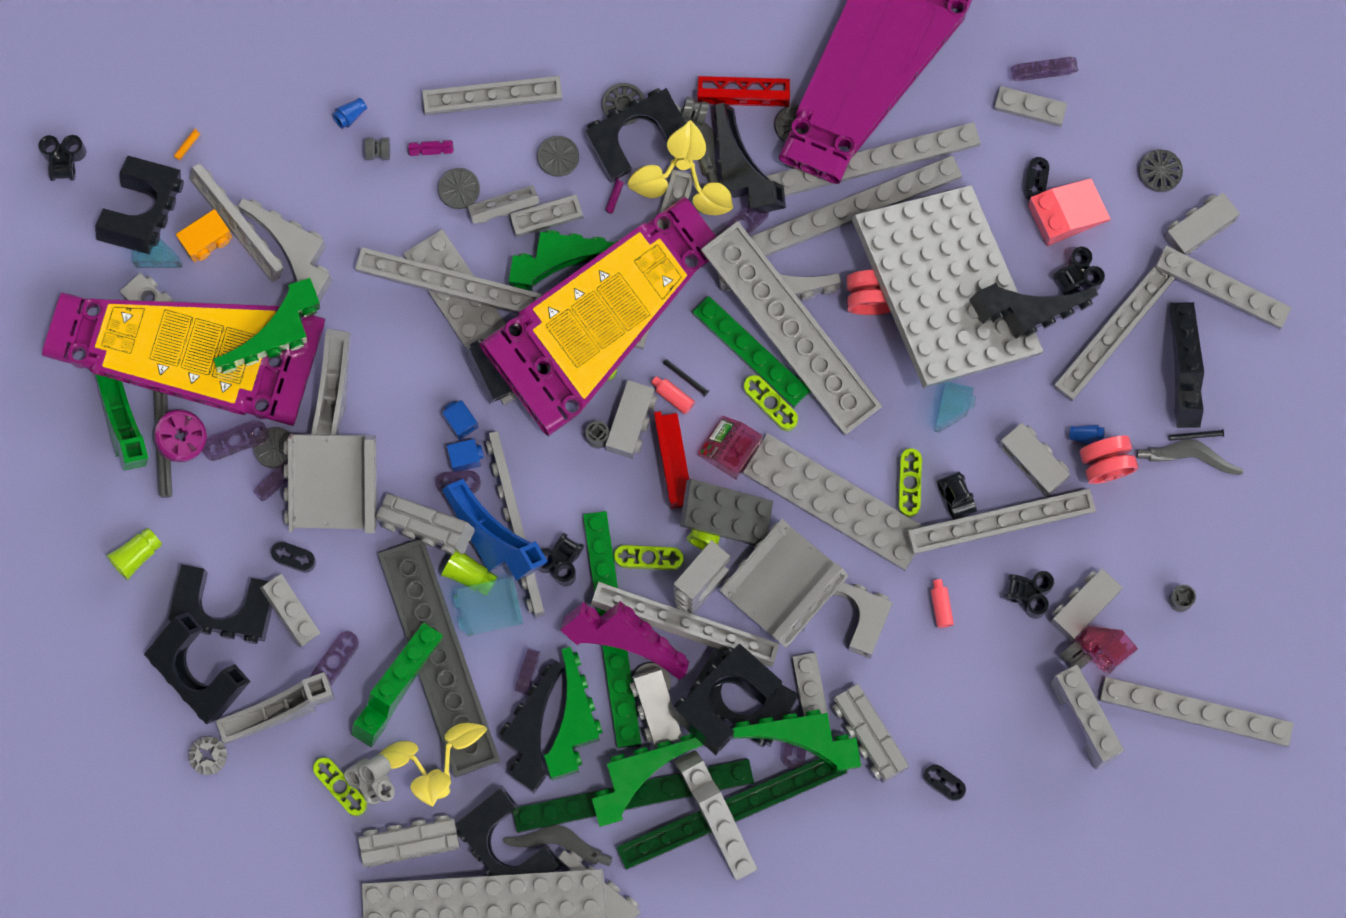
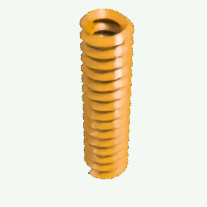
M197 128L191 132L190 136L185 139L186 141L178 148L179 150L174 153V157L178 160L184 157L186 151L191 148L192 144L201 135Z

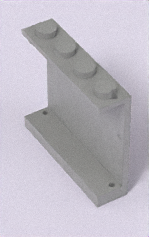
M290 434L288 441H284V455H288V464L284 465V478H288V487H285L284 501L288 502V511H285L284 521L285 525H289V532H293L294 528L365 529V533H375L377 529L376 435Z
M781 519L779 523L772 526L770 533L765 539L757 543L752 554L740 563L738 570L725 580L720 591L787 648L849 575L836 562L834 563L790 527L784 519Z

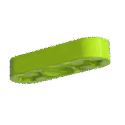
M756 375L748 377L744 382L745 394L781 430L791 431L795 429L798 423L797 413L761 377ZM749 383H759L758 389L762 393L765 390L768 392L761 397V400H758L757 398L760 397V394L756 390L751 392ZM772 397L777 400L778 405L774 409H768L765 407L764 401ZM782 406L784 407L782 413L786 417L792 416V424L788 422L782 423L783 417L778 413Z
M913 448L906 449L900 458L899 511L909 518L916 516L921 506L922 455ZM911 454L918 461L914 462L913 471L904 473V470L908 471L909 462L905 461V459ZM905 478H915L917 486L914 489L906 488L903 483ZM903 493L909 495L917 493V496L912 495V505H916V507L911 512L907 511V507H903L908 501V495L903 496Z
M623 545L618 547L614 554L616 564L626 569L675 571L683 564L682 552L674 547ZM623 551H628L629 556H636L635 551H640L638 554L639 564H635V558H629L624 563L622 558H618V556L623 555ZM652 552L655 554L656 560L652 564H646L642 560L643 554ZM659 552H663L664 558H669L671 553H674L675 557L679 558V561L677 560L675 565H671L669 560H662L663 565H658L660 560Z
M329 758L318 759L313 766V771L317 778L350 815L355 817L363 815L367 810V802L361 793L347 783V790L342 794H337L334 791V784L339 780L346 782L344 774ZM321 764L325 766L330 764L331 766L328 769L333 776L336 772L339 773L338 776L331 779L329 784L326 781L330 780V778L325 773L319 774L321 771L319 766ZM352 790H354L355 792L354 794H351L354 800L362 801L360 803L361 809L359 811L357 809H350L352 807V804L348 799H346L345 802L342 801V799L346 798Z

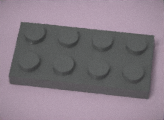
M689 479L686 482L680 527L756 546L757 543L763 541L769 534L773 501Z

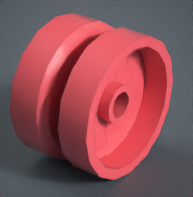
M873 270L854 272L846 277L847 291L852 293L847 297V311L857 315L891 313Z
M1129 436L1103 439L1080 449L1079 454L1082 463L1091 465L1085 471L1089 484L1113 481L1130 475L1139 469L1136 457L1126 455L1133 448Z

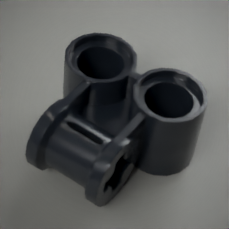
M51 135L41 138L38 146L44 158L49 161L50 181L64 178L74 181L76 177L75 162L84 159L87 152L80 137L68 135L63 139L62 144L59 143L56 137ZM79 145L76 151H69L71 146ZM49 146H56L54 151L46 152Z
M1080 246L1073 250L1069 265L1058 270L1052 276L1064 290V296L1072 294L1080 287H1083L1085 290L1095 287L1096 291H1098L1102 286L1105 273L1098 266L1090 267L1092 252L1086 247ZM1075 257H1084L1086 259V263H1078ZM1094 275L1098 278L1099 282L1092 283L1087 277Z
M959 471L937 480L939 491L947 502V507L953 520L977 512L973 499L974 496L972 493H969L965 482L966 478Z
M563 533L553 550L548 548L541 549L544 556L552 558V562L547 566L540 567L538 570L542 573H550L554 570L557 583L562 586L572 585L576 580V570L573 563L577 560L585 545L577 544L568 538V534ZM562 569H569L572 574L569 578L563 579L559 576V572Z
M1047 571L1037 572L1032 580L1019 575H1008V580L1010 581L1007 594H1004L1003 599L1013 603L1026 604L1025 611L1029 617L1033 619L1041 618L1049 607L1048 599L1044 595H1047L1054 585L1053 576ZM1039 578L1045 579L1048 582V587L1045 589L1039 588L1036 580ZM1031 602H1040L1043 606V610H1033L1031 607Z

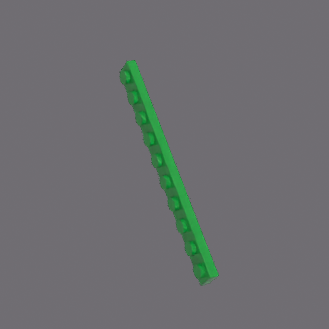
M607 511L583 514L594 591H596L598 582L618 588ZM597 608L598 615L600 616L604 615L607 612L605 610ZM603 645L617 747L620 749L640 746L641 738L635 698L630 687L632 678L628 651Z

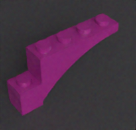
M621 601L602 616L598 615L594 608L582 602L564 617L560 631L577 646L580 643H590L620 648L653 661L679 680L687 673L689 661L686 656L672 647L665 637H661L648 622L639 618L631 607L626 606Z

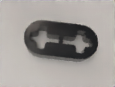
M1033 158L1028 166L1024 194L1029 201L1031 197L1035 196L1033 191L1029 190L1033 188L1034 182L1038 183V190L1041 191L1037 195L1046 191L1050 168L1045 158ZM1037 164H1041V168L1045 169L1041 170L1039 177L1035 176L1036 169L1032 168L1036 167Z
M279 542L272 548L271 554L275 562L285 567L307 573L312 571L316 565L314 555L306 549L286 542ZM283 548H286V552L292 555V557L283 556L282 559H279L280 556L277 554V551H282ZM305 556H308L311 563L305 564L304 567H301L300 561L295 560L296 557L304 559Z
M933 764L925 770L924 781L932 789L950 801H958L963 798L966 786L959 778L939 765ZM938 770L940 772L939 777L944 782L942 783L939 780L932 782L929 771L934 773ZM948 783L951 786L958 784L960 786L958 790L961 794H954L952 796L950 794L951 789L945 784Z

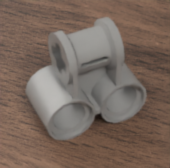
M377 754L370 760L363 758L345 771L344 777L348 785L354 789L359 788L364 800L368 804L375 805L380 801L387 802L394 797L395 789L387 776L391 770V765L385 756Z

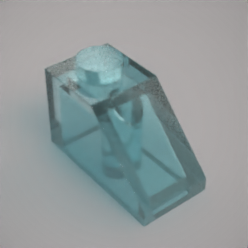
M161 238L157 247L153 246L150 255L135 250L132 253V262L136 268H182L183 266L179 256Z
M951 382L945 383L934 432H941L967 416L969 409H974L976 396L972 395L973 387Z

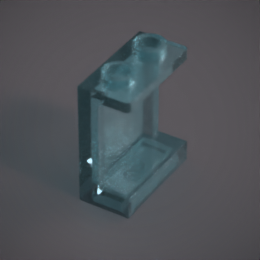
M514 577L458 588V594L453 595L456 609L461 608L463 616L458 618L461 632L466 631L467 636L523 624Z

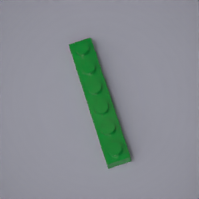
M710 296L693 311V315L761 377L793 409L810 393L809 389Z

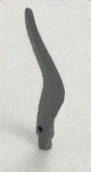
M676 104L679 112L682 113V108ZM689 119L700 130L706 142L705 155L700 159L703 174L708 177L710 183H720L714 161L715 137L713 130L705 122L702 125L696 123L693 119Z
M1193 439L1183 440L1166 447H1149V450L1137 449V459H1149L1150 462L1194 457L1229 474L1240 475L1244 472L1242 468L1228 463L1202 442Z
M559 825L547 827L524 836L505 837L503 839L505 844L514 847L558 844L595 865L601 863L610 866L613 859L611 856L602 854V850L586 844L572 830Z

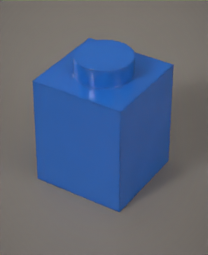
M462 400L459 402L453 401L444 408L445 411L442 412L443 417L459 441L479 428L478 422Z
M475 439L447 445L454 473L481 467L480 459H484L481 445L476 446Z

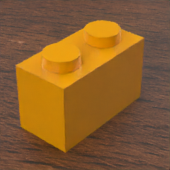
M215 209L176 234L179 242L194 263L198 260H205L210 256V252L216 248L225 247L229 244L230 239L233 238L230 230Z

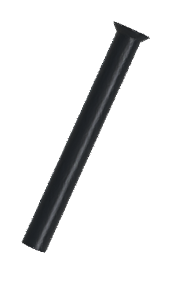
M666 359L663 362L665 366L701 392L704 397L709 393V390H706Z
M1224 429L1169 435V440L1224 437Z

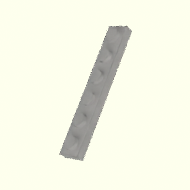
M560 76L423 90L425 115L562 101Z
M200 163L192 167L189 177L190 181L210 206L217 211L226 226L273 283L280 279L284 268L281 260L272 254L266 241L262 238L260 239L253 225L241 215L238 206L232 204L225 190L213 180L212 174L207 169H204Z
M1168 246L1163 248L1156 263V269L1279 330L1283 327L1291 310L1290 306Z

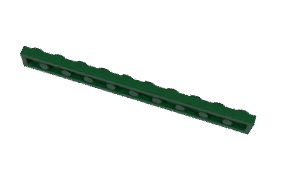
M820 758L730 797L725 802L736 823L846 775L848 772L847 770L834 772L833 767ZM698 811L616 848L625 869L629 870L709 835L711 831L701 811Z
M749 759L707 768L713 782L720 791L754 784ZM681 774L646 780L634 794L624 811L692 797ZM608 788L610 793L614 792L613 788ZM599 791L519 807L513 812L517 833L596 817L591 799L596 798L595 793Z

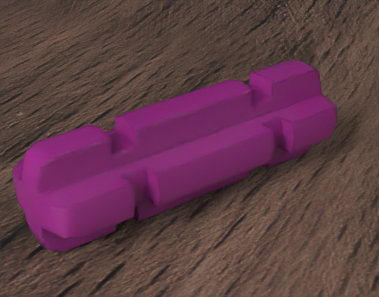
M443 140V143H440V141L421 142V144H418V142H410L408 144L410 156H419V153H422V155H438L441 152L452 154L454 151L452 140Z

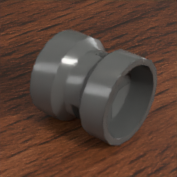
M687 96L681 113L683 119H693L696 123L703 125L709 102H697L694 98Z
M366 137V160H374L375 158L390 160V138L382 137L380 140H375L373 137Z
M602 421L591 422L586 428L587 443L596 449L605 447L609 437L608 426Z
M1184 584L1176 587L1169 596V604L1177 612L1187 611L1196 601L1194 589Z
M1078 640L1059 655L1063 661H1067L1070 664V668L1078 665L1080 670L1093 659L1082 650V645Z

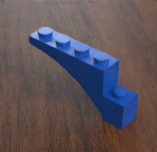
M464 479L447 485L442 489L458 519L468 522L475 528L471 541L488 571L507 564L517 581L532 574L548 562L536 541L533 543L527 541L498 522L481 505Z

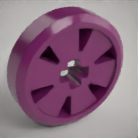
M174 410L165 414L158 421L154 429L153 438L157 450L163 457L170 461L181 463L193 460L201 453L206 444L207 433L203 422L195 414L185 410ZM177 431H180V434H185L182 442L180 439L176 440L175 438Z

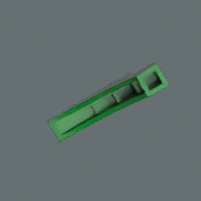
M554 230L540 232L536 258L526 253H520L519 256L513 255L509 286L533 291L535 285L552 274L567 267L590 262L619 240L609 242L602 237L588 239L576 233H571L569 236L560 235V232Z
M311 278L289 284V292L279 310L254 337L231 352L214 358V364L218 373L222 371L224 374L235 371L237 366L243 364L246 366L254 365L259 362L260 358L266 356L274 358L281 355V351L287 349L294 351L304 347V343H307V336L299 316L309 317L316 314L317 310L320 309V302Z
M94 374L115 457H120L123 471L147 466L148 454L145 442L133 417L122 381Z
M425 623L420 626L370 692L367 706L353 724L352 736L370 748L374 745L385 730L387 723L410 685L442 641L443 635Z
M571 647L562 649L567 675V701L564 718L549 754L544 755L552 781L579 773L578 766L582 765L579 752H573V749L600 741L599 734L603 733L599 719L595 721L593 719L592 712L596 711L592 697L587 698L584 689L588 688L585 675L579 674L577 666H581L578 653H573Z
M820 710L806 712L807 716L798 718L797 713L783 715V720L774 721L773 717L759 719V724L750 725L749 721L735 723L736 728H732L735 732L731 740L760 738L788 743L821 758L833 767L834 772L861 767L857 739H850L848 734L836 736L835 741H832L828 713L821 714Z
M692 734L680 737L681 742L671 744L669 740L657 744L658 749L648 751L647 747L633 751L634 756L625 758L624 754L611 757V763L606 765L614 792L610 793L609 789L595 793L596 798L591 799L599 827L623 821L622 814L628 803L642 784L655 771L672 759L702 747L703 744Z

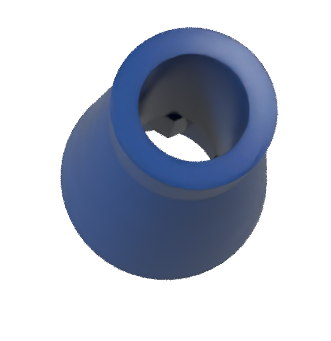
M358 98L355 101L335 108L332 117L340 128H349L363 111L367 109V105L361 98Z
M1099 424L1071 426L1069 440L1089 445L1104 439L1105 428L1099 427Z

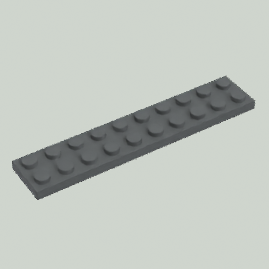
M421 539L378 553L408 642L423 623L443 635L442 641L424 664L419 675L445 751L446 744L449 742L445 741L444 736L453 726L461 723H475L487 727V731L470 746L463 749H455L453 747L450 749L449 762L454 777L457 778L501 762L426 545L421 542Z

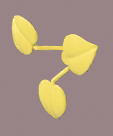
M691 120L669 137L667 148L675 159L671 160V164L664 174L659 166L647 165L634 172L628 180L627 185L634 192L647 198H657L667 191L668 182L665 178L670 175L674 166L680 170L690 168L696 190L699 192L693 197V204L697 210L707 215H722L733 209L730 191L724 185L708 183L703 189L699 185L693 160H699L705 155L706 142L700 130Z
M461 723L453 726L446 732L444 738L449 743L446 744L444 772L436 769L427 774L417 757L414 756L419 750L418 746L411 741L395 742L384 748L379 754L388 759L391 769L402 767L409 760L414 761L423 776L414 779L410 785L411 791L419 800L433 807L437 799H442L450 793V749L452 747L463 749L470 746L487 731V727L475 723Z

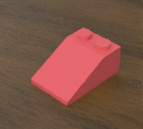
M1092 179L1052 188L1031 197L1028 204L1046 246L1110 221V216Z

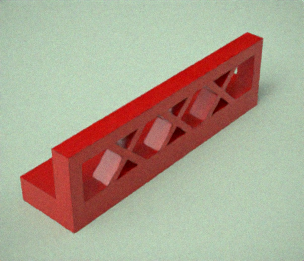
M698 76V102H709V105L725 103L735 106L788 107L790 104V79ZM703 83H713L718 89L703 88ZM729 84H736L740 89L724 88ZM752 84H758L763 90H750L748 88ZM775 85H785V91L770 89Z
M661 411L654 412L670 508H682L689 473L678 413L662 415Z

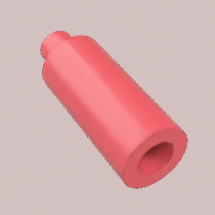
M656 376L652 380L651 384L657 388L655 392L684 415L695 404L692 398L666 378L661 380Z
M942 579L934 580V589L930 591L937 628L953 626L954 622L948 588L943 587Z

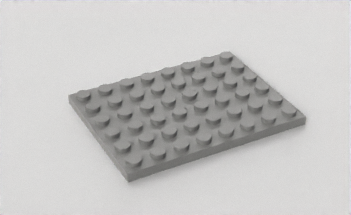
M972 185L856 214L851 218L923 388L1035 357L1044 352L1036 333L1028 338H1025L1023 335L1016 339L1004 318L995 323L990 320L983 324L969 301L977 291L994 283H997L1001 288L1018 293Z

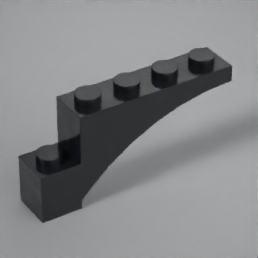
M725 103L715 105V122L718 127L717 144L720 148L719 165L722 169L721 184L730 191L733 198L748 195L747 200L750 208L760 214L786 208L784 186L771 181L764 175L748 154L738 130L734 108Z
M994 283L977 291L969 301L983 324L990 320L995 323L1004 318L1017 339L1023 335L1025 338L1032 336L1038 332L1037 328L1041 326L1044 329L1056 323L1055 319L1059 317L1064 320L1075 313L1074 310L1078 308L1081 311L1093 305L1092 300L1099 294L1095 287H1091L1065 296H1031L999 287L997 283Z
M1194 302L1171 303L1170 316L1174 349V412L1177 428H1200L1204 411L1201 389L1205 372Z
M556 660L552 665L550 663L547 664L541 673L543 676L539 684L534 683L527 693L530 697L525 704L521 702L513 713L515 715L511 723L506 722L499 732L502 735L500 741L522 756L520 760L516 758L510 766V778L533 794H535L548 775L542 765L541 729L548 699L555 683L564 670L563 665Z

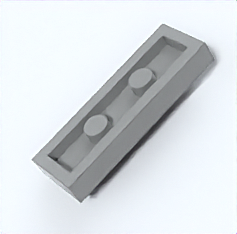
M1000 86L994 110L1061 127L1068 103Z
M531 185L467 207L473 224L485 223L497 216H507L513 211L522 208L527 209L540 202L534 186Z
M576 194L510 213L516 237L582 219L583 214Z
M278 574L260 587L299 647H302L320 634V631L282 574Z
M816 653L793 656L792 660L803 717L807 716L806 712L820 710L821 714L828 713Z

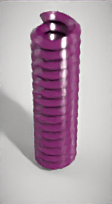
M616 179L605 209L610 214H613L614 207H616L615 205L623 188L624 182L618 181L619 179Z

